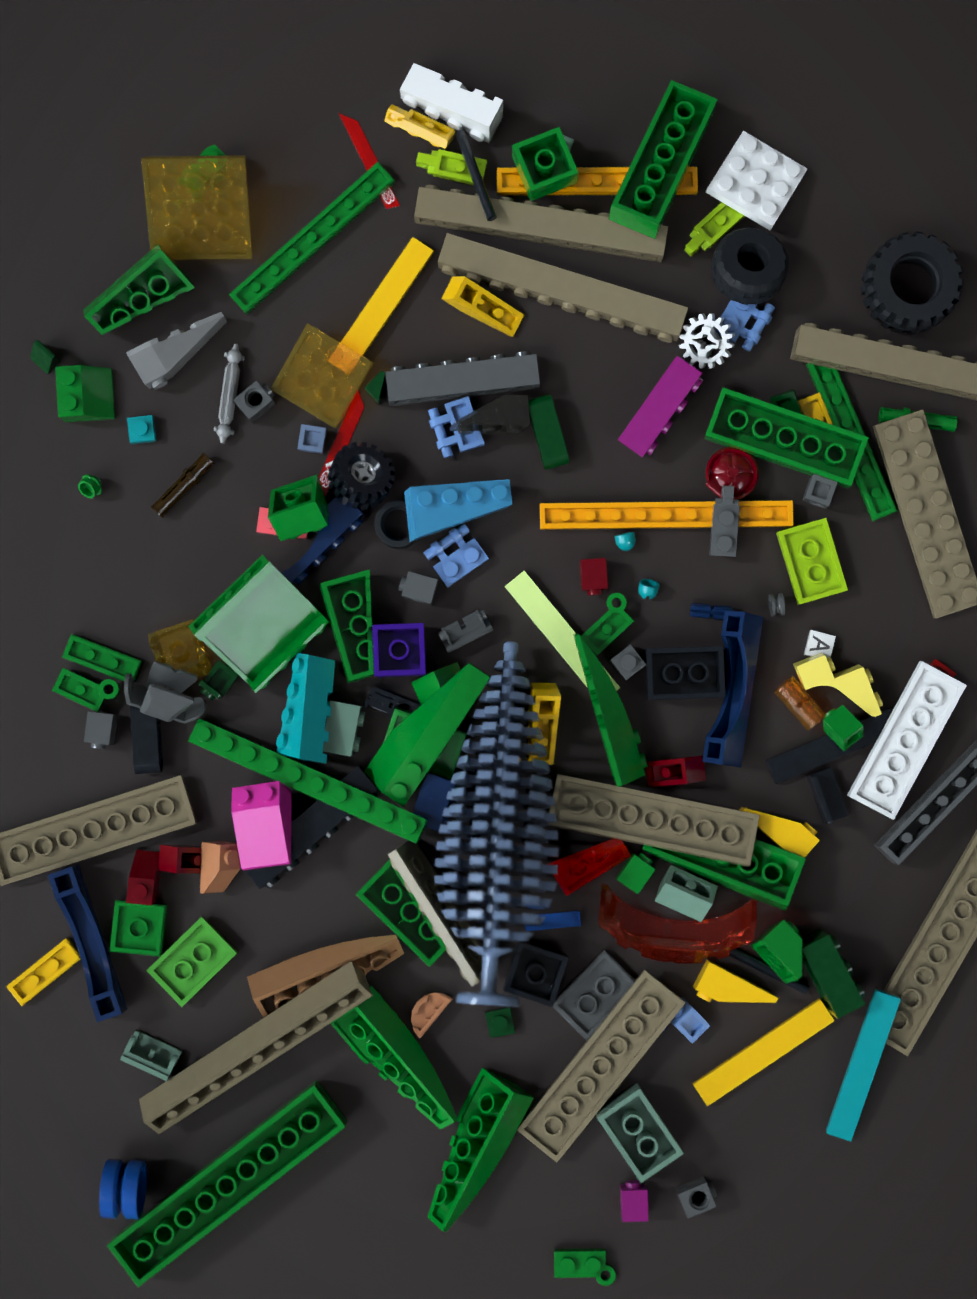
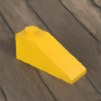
M465 276L452 277L441 298L461 312L510 337L514 336L524 314Z
M531 683L530 695L534 697L535 705H528V712H537L539 722L528 721V728L538 727L542 730L544 738L540 741L528 738V744L534 745L535 742L544 745L547 755L542 758H538L537 755H528V761H533L534 758L553 765L561 695L556 683Z
M744 807L739 809V811L758 814L757 828L779 848L805 858L820 841L815 836L817 831L806 822L802 825L795 821Z
M706 959L693 985L695 990L698 991L697 996L708 1002L714 999L718 1002L776 1003L778 997L708 959Z

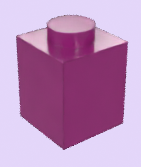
M628 1180L626 1184H620L622 1222L649 1221L648 1191L646 1184H641L639 1180Z

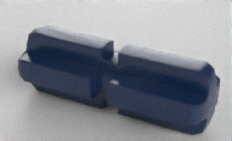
M692 603L689 613L691 617H712V619L723 620L725 610L733 611V607L713 605L711 607V604Z

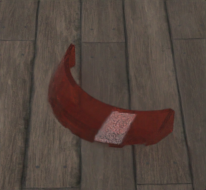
M602 884L598 924L602 930L606 929L617 939L619 946L624 949L631 947L640 951L642 957L679 964L702 963L703 958L716 956L718 959L727 957L730 951L744 943L748 945L754 940L757 925V900H750L747 904L731 913L704 919L702 922L697 920H673L653 916L633 908L615 895L607 884Z

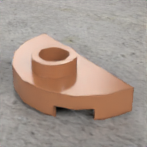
M433 992L424 995L416 1002L412 1009L411 1023L413 1031L419 1038L423 1036L452 1001V997L445 993Z

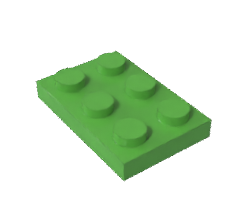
M202 916L146 971L183 1007L238 951Z

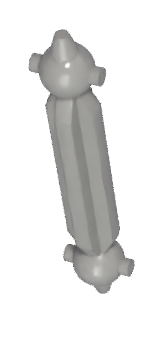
M234 344L229 352L224 353V357H227L229 363L225 367L218 415L220 425L214 427V431L219 436L220 443L223 444L227 437L234 435V430H231L229 425L234 417L235 402L233 399L237 395L240 374L238 363L245 359L239 351L238 344Z

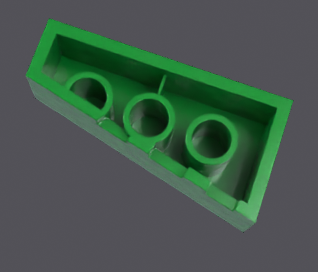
M157 244L84 308V317L103 335L131 321L132 318L142 313L145 314L151 311L152 308L176 298L181 293L194 289L195 286L193 281L168 253Z
M369 569L320 583V590L347 683L374 675Z
M390 860L355 894L428 967L446 950V945L434 933L432 923L420 911L418 901L406 889L404 879L392 867Z

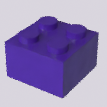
M424 623L372 625L375 678L426 675Z

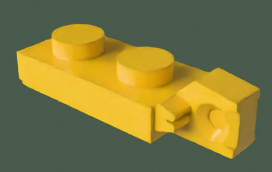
M393 104L388 108L384 120L394 128H402L410 135L419 136L429 141L433 146L444 149L453 140L456 132L455 129L412 109L408 112Z

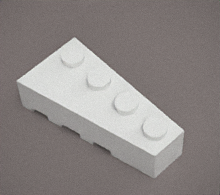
M413 63L400 88L403 102L412 108L417 106L425 110V113L433 119L441 118L447 121V124L455 130L462 129L470 133V137L476 141L482 142L484 140L490 143L503 118V99L495 97L493 101L485 97V92L475 88L473 92H470L461 82L450 80L448 83L444 81L445 78L442 74Z

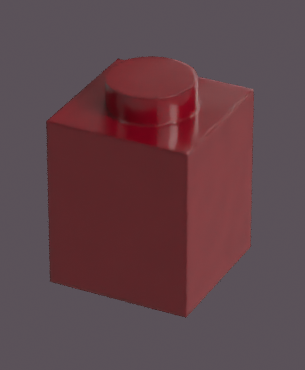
M606 558L580 560L581 592H587V596L603 595L602 591L608 589Z

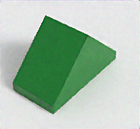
M458 662L435 670L411 682L421 705L461 670Z

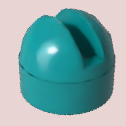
M634 532L614 536L616 545L623 551H629L635 545Z
M641 579L638 593L643 599L648 596L649 600L656 597L660 584L655 580Z

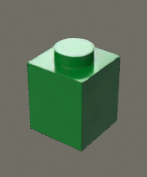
M841 705L838 709L830 710L824 716L823 731L843 751L863 737V725L844 705Z
M632 853L615 878L633 892L639 894L656 869L650 866L653 861L644 854L640 853L636 856Z

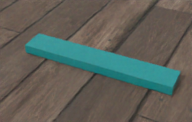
M875 988L825 1130L826 1134L852 1141L901 1000L900 996Z

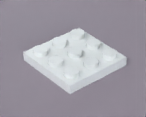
M743 131L708 186L706 193L766 229L771 230L806 173L807 168Z

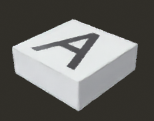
M810 630L804 655L811 657L822 652L826 658L831 657L836 636Z

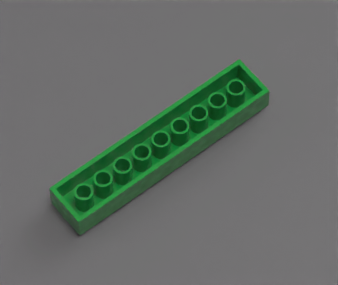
M314 1081L147 1210L139 1220H134L116 1234L107 1244V1247L136 1286H141L345 1128L348 1121L319 1081Z

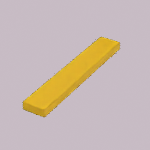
M412 237L328 360L331 364L349 376L352 374L433 255L434 250Z
M818 998L692 1084L705 1104L709 1106L834 1022V1019Z

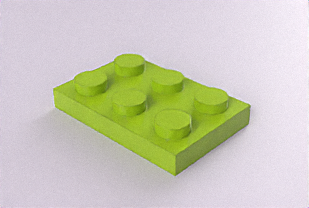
M826 518L776 533L798 605L848 591Z

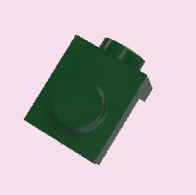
M218 660L204 680H201L198 685L203 688L201 692L211 700H214L215 697L223 699L239 675L222 661Z

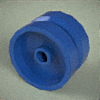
M121 1159L106 1160L101 1176L99 1209L102 1218L116 1219L121 1210L126 1219L139 1220L141 1218L147 1191V1166L145 1160H131L126 1168Z

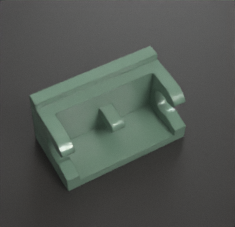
M135 1030L120 1060L167 1081L171 1077L183 1050L139 1030Z

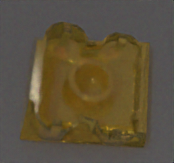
M195 619L148 634L149 645L157 662L170 665L176 670L187 671L197 677L207 675L212 669L203 641H200L188 627Z

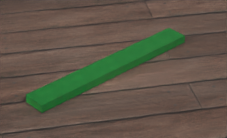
M377 162L235 288L229 296L247 315L395 183V180Z
M805 363L817 392H820L833 425L865 436L838 370ZM867 441L854 479L873 522L896 512L897 509Z

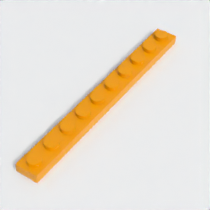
M715 501L540 503V530L711 528L712 510ZM739 501L738 527L793 526V501Z

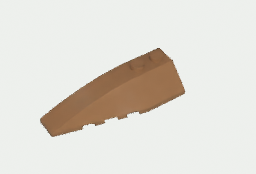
M396 935L352 940L295 956L247 977L253 1000L264 1018L350 961L366 976L372 969L378 971L402 956L404 951Z

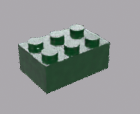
M819 929L802 938V962L828 1012L839 1019L864 1006L865 1003L862 997L865 996L861 985L851 978L850 974L853 973V970L847 959H843L839 955L838 951L841 950V947L835 936H831L830 933Z

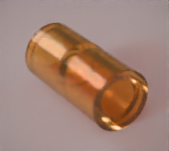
M793 676L784 681L773 692L807 731L818 724L826 715Z

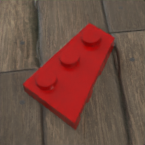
M611 839L546 865H558V874L552 875L565 895L568 896L631 855L622 840Z

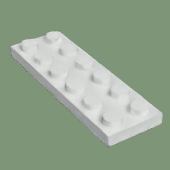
M919 661L847 795L894 820L967 685L923 661Z

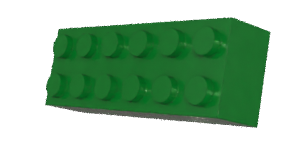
M673 80L670 81L611 205L610 221L650 238H656L713 117L718 99Z
M723 387L704 439L726 447L742 450L752 456L810 476L816 474L836 481L838 486L848 489L852 486L869 437Z

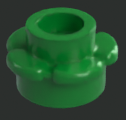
M85 474L78 483V489L83 496L93 498L102 493L101 481L94 475Z

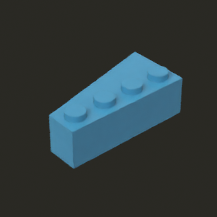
M510 479L409 487L404 492L409 540L412 542L512 505Z

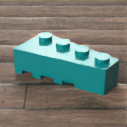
M297 653L292 663L293 674L291 683L287 688L288 698L286 708L282 712V727L276 740V753L326 764L327 754H323V744L328 742L329 732L325 731V721L327 717L331 716V706L327 698L333 692L335 660Z

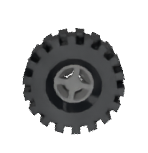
M353 442L349 447L347 445L342 447L341 451H338L327 476V481H330V490L335 489L333 495L336 499L341 496L343 498L342 504L352 503L351 508L353 509L361 505V510H367L369 505L371 508H374L378 503L381 504L395 481V476L393 475L395 467H390L392 463L390 457L384 458L386 452L383 450L380 452L376 451L377 446L373 444L370 448L367 447V442H361L360 446Z

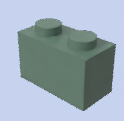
M330 701L331 716L327 717L325 731L329 732L328 742H324L323 751L353 756L354 752L359 751L361 737H357L358 727H363L366 712H361L362 706Z
M671 865L660 882L655 902L702 922L713 905L718 886Z

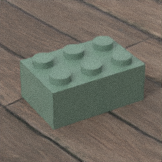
M638 1083L602 1106L596 1114L597 1119L641 1183L684 1154L681 1146Z

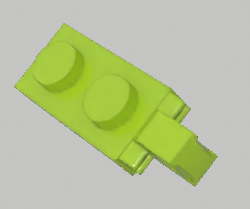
M438 149V151L432 150L431 155L418 152L416 166L428 169L427 174L474 185L462 154ZM474 157L482 179H484L487 160Z
M721 202L694 227L689 235L692 240L685 245L684 251L690 257L699 251L700 248L706 251L739 223L745 215Z

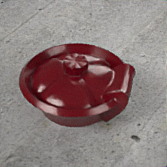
M733 447L720 449L712 455L707 463V482L705 485L719 498H721L722 486H734L733 499H741L750 494L758 482L759 469L757 462L751 454Z

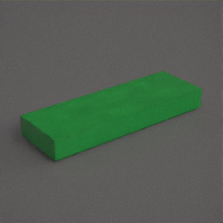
M74 634L70 635L62 658L124 682L126 674L131 673L134 683L143 663L141 660Z

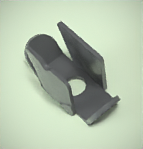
M156 661L152 664L144 686L134 683L131 673H127L125 676L124 693L128 705L140 708V712L167 722L175 720L185 724L198 719L206 709V702L201 697L192 698L181 694L197 681L198 677L192 673L176 670L170 665Z

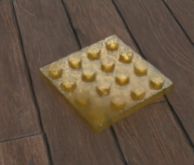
M245 155L142 157L141 163L150 251L159 244L173 260L252 259Z

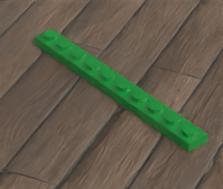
M198 719L188 740L190 743L275 781H280L288 787L415 844H418L428 820L202 719Z

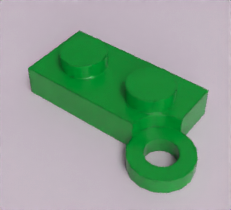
M613 593L607 598L606 605L609 610L581 636L596 656L634 622L624 611L627 601L621 593ZM614 598L621 600L620 607H613L612 600Z
M62 668L52 689L53 692L96 712L101 711L106 699L117 697L120 690L118 683L114 680L106 679L98 684L66 668ZM108 684L112 685L114 689L111 694L105 692V686Z
M605 1248L554 1249V1278L596 1277L597 1282L602 1286H609L615 1281L616 1274L614 1268L606 1264ZM603 1271L610 1272L608 1279L601 1278Z

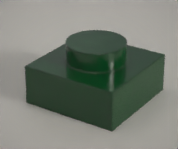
M795 389L770 396L771 404L802 414Z
M510 1006L485 1011L490 1038L515 1033Z

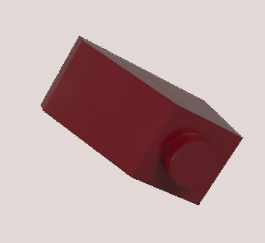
M703 755L648 761L646 768L648 787L706 781L705 765L702 762Z
M160 845L158 870L171 873H201V846Z
M136 850L128 879L126 903L154 905L157 903L161 872L158 870L160 852Z

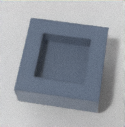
M301 424L297 449L299 451L323 454L327 428Z

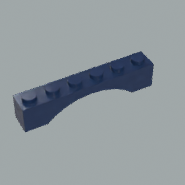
M341 496L337 499L335 497L327 505L329 511L328 526L318 531L317 537L310 549L293 566L281 572L293 585L295 583L300 585L309 576L307 571L310 568L320 566L327 559L325 554L331 548L336 550L345 541L343 537L350 530L355 532L363 524L361 520L364 517L363 513L358 508H351L352 503L342 504L343 498Z
M725 610L721 637L727 659L726 691L719 715L713 727L706 735L702 762L741 768L763 616Z
M79 864L49 874L48 878L55 899L68 922L79 951L85 973L88 996L96 1021L100 1022L124 1013L128 1008Z

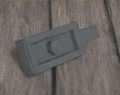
M722 486L721 498H715L712 510L709 555L736 557L740 506H738L739 500L733 499L734 486Z

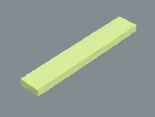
M523 571L509 582L505 588L587 687L573 636L576 633L528 574ZM606 671V673L608 674L609 678L611 679V681H612V683H613V685H614V687H615V689H616V691H617L618 689H620V686L615 682V680L611 677V675Z

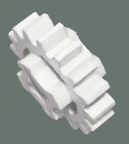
M702 313L699 314V321L692 317L689 319L691 325L686 324L683 326L686 334H681L679 338L683 339L685 343L679 345V348H686L687 352L684 353L683 357L690 356L692 358L690 361L691 365L699 362V368L702 369L707 363L709 368H714L715 361L719 365L724 363L722 356L727 358L731 356L727 349L735 346V344L729 342V339L735 335L734 333H728L727 330L731 325H723V317L715 320V313H710L706 319L705 314ZM704 324L700 333H693L698 326ZM716 328L720 331L722 338L719 337ZM707 336L708 340L714 343L706 346V342L699 338ZM692 344H694V346H695L696 349L698 350V353L695 352V350L693 349ZM713 349H720L717 355L710 357Z

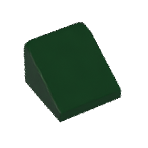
M34 341L30 358L46 374H49L60 363V359L41 341Z
M380 371L365 386L366 393L378 405L381 403L386 383L384 371Z

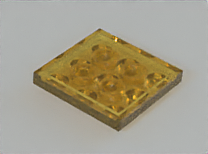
M307 323L273 383L271 390L333 428H337L374 362Z

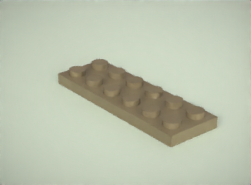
M407 840L388 854L391 865L400 873L404 879L406 889L418 901L420 911L432 923L434 933L446 945L448 955L460 967L462 977L471 986H474L481 981L483 956L469 947H483L478 939L456 937L451 928L468 929L471 926L467 921H454L445 918L441 910L457 909L460 911L456 904L439 901L437 893H443V891L448 890L444 885L435 884L434 875H437L434 868L420 846Z

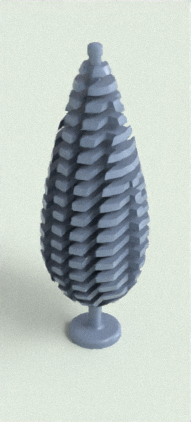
M514 641L504 643V660L497 661L493 668L495 671L503 672V676L492 675L486 684L487 687L499 690L482 693L479 702L489 703L490 706H485V709H476L473 715L474 719H488L489 722H483V725L471 724L467 732L468 735L475 738L476 736H487L488 738H481V742H471L470 739L465 740L461 749L473 755L476 752L486 754H479V759L470 758L468 755L461 756L456 766L475 772V769H485L486 771H478L477 775H469L466 771L454 773L451 780L452 784H457L460 787L474 789L475 786L484 787H476V792H468L465 788H455L448 791L446 799L448 801H456L458 805H450V808H444L442 816L453 817L457 821L448 822V825H440L439 833L453 834L457 838L446 839V842L437 841L436 850L452 851L457 855L470 856V860H463L459 856H445V859L435 858V867L451 868L454 871L469 873V877H462L457 873H444V876L434 875L435 884L450 885L453 888L461 889L478 887L482 891H488V895L484 892L468 891V894H460L457 891L437 893L440 902L466 906L467 904H477L480 907H487L486 912L468 909V912L458 911L457 909L441 910L448 920L475 921L486 924L485 929L451 928L456 937L484 940L483 947H469L483 956L481 990L479 993H458L456 1003L519 1007L520 1001L517 996L502 995L496 991L498 958L513 951V949L499 948V942H526L534 933L500 930V923L503 925L527 924L528 926L541 925L546 917L522 913V915L511 914L501 911V906L505 909H519V907L544 909L550 907L552 900L528 895L513 897L510 894L502 893V889L513 893H520V890H529L532 893H545V891H556L557 887L556 882H542L540 879L523 877V880H514L510 877L521 876L522 873H530L533 877L558 874V865H544L540 861L534 860H547L548 857H559L558 848H547L542 844H538L548 843V840H558L557 831H549L539 827L549 826V823H557L556 814L540 810L555 806L554 797L539 793L553 789L552 781L536 775H531V778L520 777L526 776V772H536L538 775L548 774L550 769L549 764L542 760L534 758L533 761L521 760L527 759V755H537L538 758L545 757L547 751L546 747L534 742V745L522 743L527 742L528 738L540 741L544 737L542 730L538 727H523V725H528V721L539 722L537 712H527L524 710V707H528V705H535L534 697L526 695V693L514 691L531 689L529 679L515 676L516 673H523L526 670L522 662L516 661L519 645ZM526 788L536 789V791H537V792L530 791V794H529V795H521V794H519V793H526ZM464 805L474 806V809H467ZM525 805H534L536 808H528V812L518 811L525 810ZM473 819H482L483 821H473ZM461 821L473 823V826H465ZM524 822H533L535 826L527 825V829L516 827L524 826ZM472 836H481L483 839L472 838ZM459 838L471 839V843H465ZM523 839H532L535 842H526L525 846H518L515 844L523 843ZM480 853L482 856H471V854ZM523 856H531L534 860L524 859V863H515L512 859L522 860ZM470 870H479L483 874L470 873Z

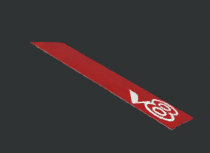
M339 114L368 171L378 161L358 121ZM391 187L380 196L386 209L400 206Z
M358 388L319 475L325 496L329 490L330 481H327L329 468L338 451H341L345 445L348 446L364 409Z

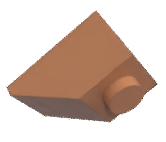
M228 841L202 842L200 893L224 892L240 870L237 843Z

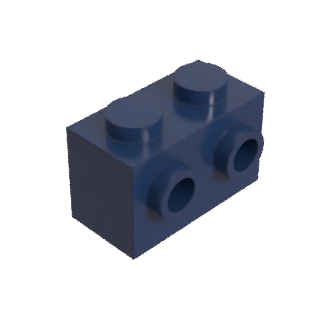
M427 772L412 813L428 820L427 828L439 831L440 825H446L449 817H443L442 815L444 808L448 807L449 802L453 804L455 802L448 801L446 798L448 791L455 789L456 784H452L451 780Z

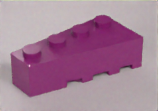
M677 355L623 431L618 441L641 457H644L646 453L651 455L659 444L655 441L659 434L663 433L665 435L674 423L670 420L674 413L678 412L680 414L689 402L685 399L689 392L695 393L703 382L700 378L703 372Z

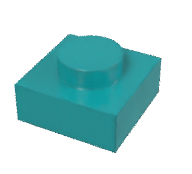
M153 415L127 418L129 441L131 444L156 441Z

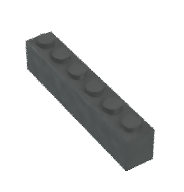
M530 351L518 352L514 357L497 354L491 356L489 360L472 357L467 358L466 362L456 363L455 360L442 361L441 365L431 366L430 363H421L412 369H406L405 366H395L391 368V371L385 372L390 406L539 389L540 387L537 355L531 354Z
M977 739L874 844L891 863L899 865L977 785Z

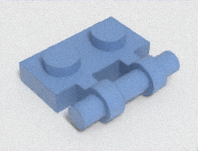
M730 300L721 316L724 318L722 324H730L731 327L727 331L735 335L729 339V342L735 344L740 336L746 339L742 348L750 352L754 344H758L761 339L760 334L765 325H769L772 320L771 315L775 307L766 303L761 311L755 308V304L746 305ZM752 317L757 321L752 329L748 330L744 326L748 319ZM716 328V332L722 337L720 331Z
M468 396L444 404L447 411L445 415L440 416L438 408L428 410L431 419L429 423L431 429L435 430L438 439L436 444L438 450L442 451L444 459L453 456L451 446L458 444L460 453L484 446V441ZM451 423L454 435L447 437L443 425Z
M465 524L457 529L454 527L449 531V535L439 542L434 541L430 544L431 547L423 552L428 560L436 555L441 561L433 566V568L447 588L489 560L475 538L465 543L462 537L470 532ZM456 542L459 549L447 556L443 550Z

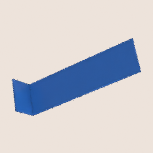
M580 912L540 914L539 916L546 917L541 925L528 926L525 924L526 931L581 927Z

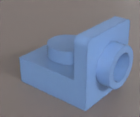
M681 997L685 1004L671 1022L693 1044L710 1025Z

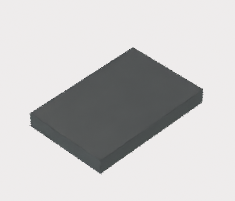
M603 950L556 997L553 1008L587 1041L635 980Z

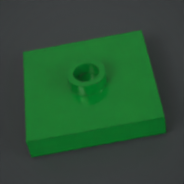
M115 900L110 952L162 956L167 904L141 905L126 903V900Z

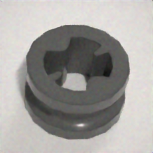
M778 593V596L769 594L768 605L771 617L775 616L776 613H779L781 616L785 615L783 594Z

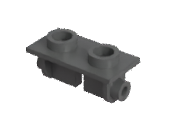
M476 610L462 618L464 624L461 626L456 621L441 628L442 631L438 632L448 653L493 631L484 610L479 612Z

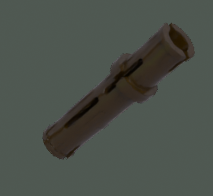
M202 453L189 468L183 470L184 473L174 482L151 508L163 518L190 488L201 482L199 479L215 463L205 453Z

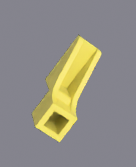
M822 652L793 663L800 683L805 690L816 686H831L841 691L869 715L875 717L882 714L879 707L883 706L878 692L873 693L870 684L874 681L868 668L864 670V667L858 664L833 674L832 672L836 671L834 663L830 656L826 658Z

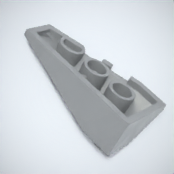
M222 312L194 322L188 331L177 329L172 331L166 340L158 341L157 338L152 339L126 352L143 383L149 389H159L167 384V380L171 379L227 323V320Z

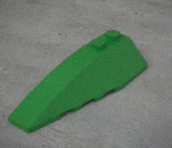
M576 633L573 636L612 777L617 787L623 786L645 775L643 768H647V762L644 753L639 754L637 744L641 743L637 728L632 729L623 703L608 674L582 637Z
M469 662L390 732L364 771L383 794L404 807L489 681L490 676Z
M757 839L754 842L750 867L644 845L642 850L700 877L784 911L787 910L806 859Z
M370 986L372 994L370 998L330 1024L366 1065L369 1062L380 1070L378 1075L386 1081L389 1078L399 1087L397 1092L404 1098L413 1099L416 1102V1109L440 1130L454 1123L457 1120V1116L437 1073L421 1046L398 1017L397 1013L384 1001L380 993L373 986Z
M486 1068L481 1069L457 1117L459 1126L456 1136L452 1135L449 1144L452 1146L448 1161L444 1160L442 1167L443 1179L441 1184H437L429 1210L428 1218L443 1232L448 1231L488 1180L511 1143L534 1098L517 1084Z

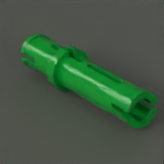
M881 407L878 420L879 423H883L916 411H911L910 408L905 407L903 409ZM924 412L929 429L955 432L957 416Z

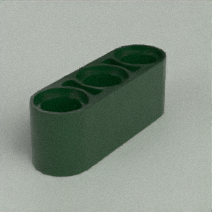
M551 394L526 400L544 469L549 470L570 464Z

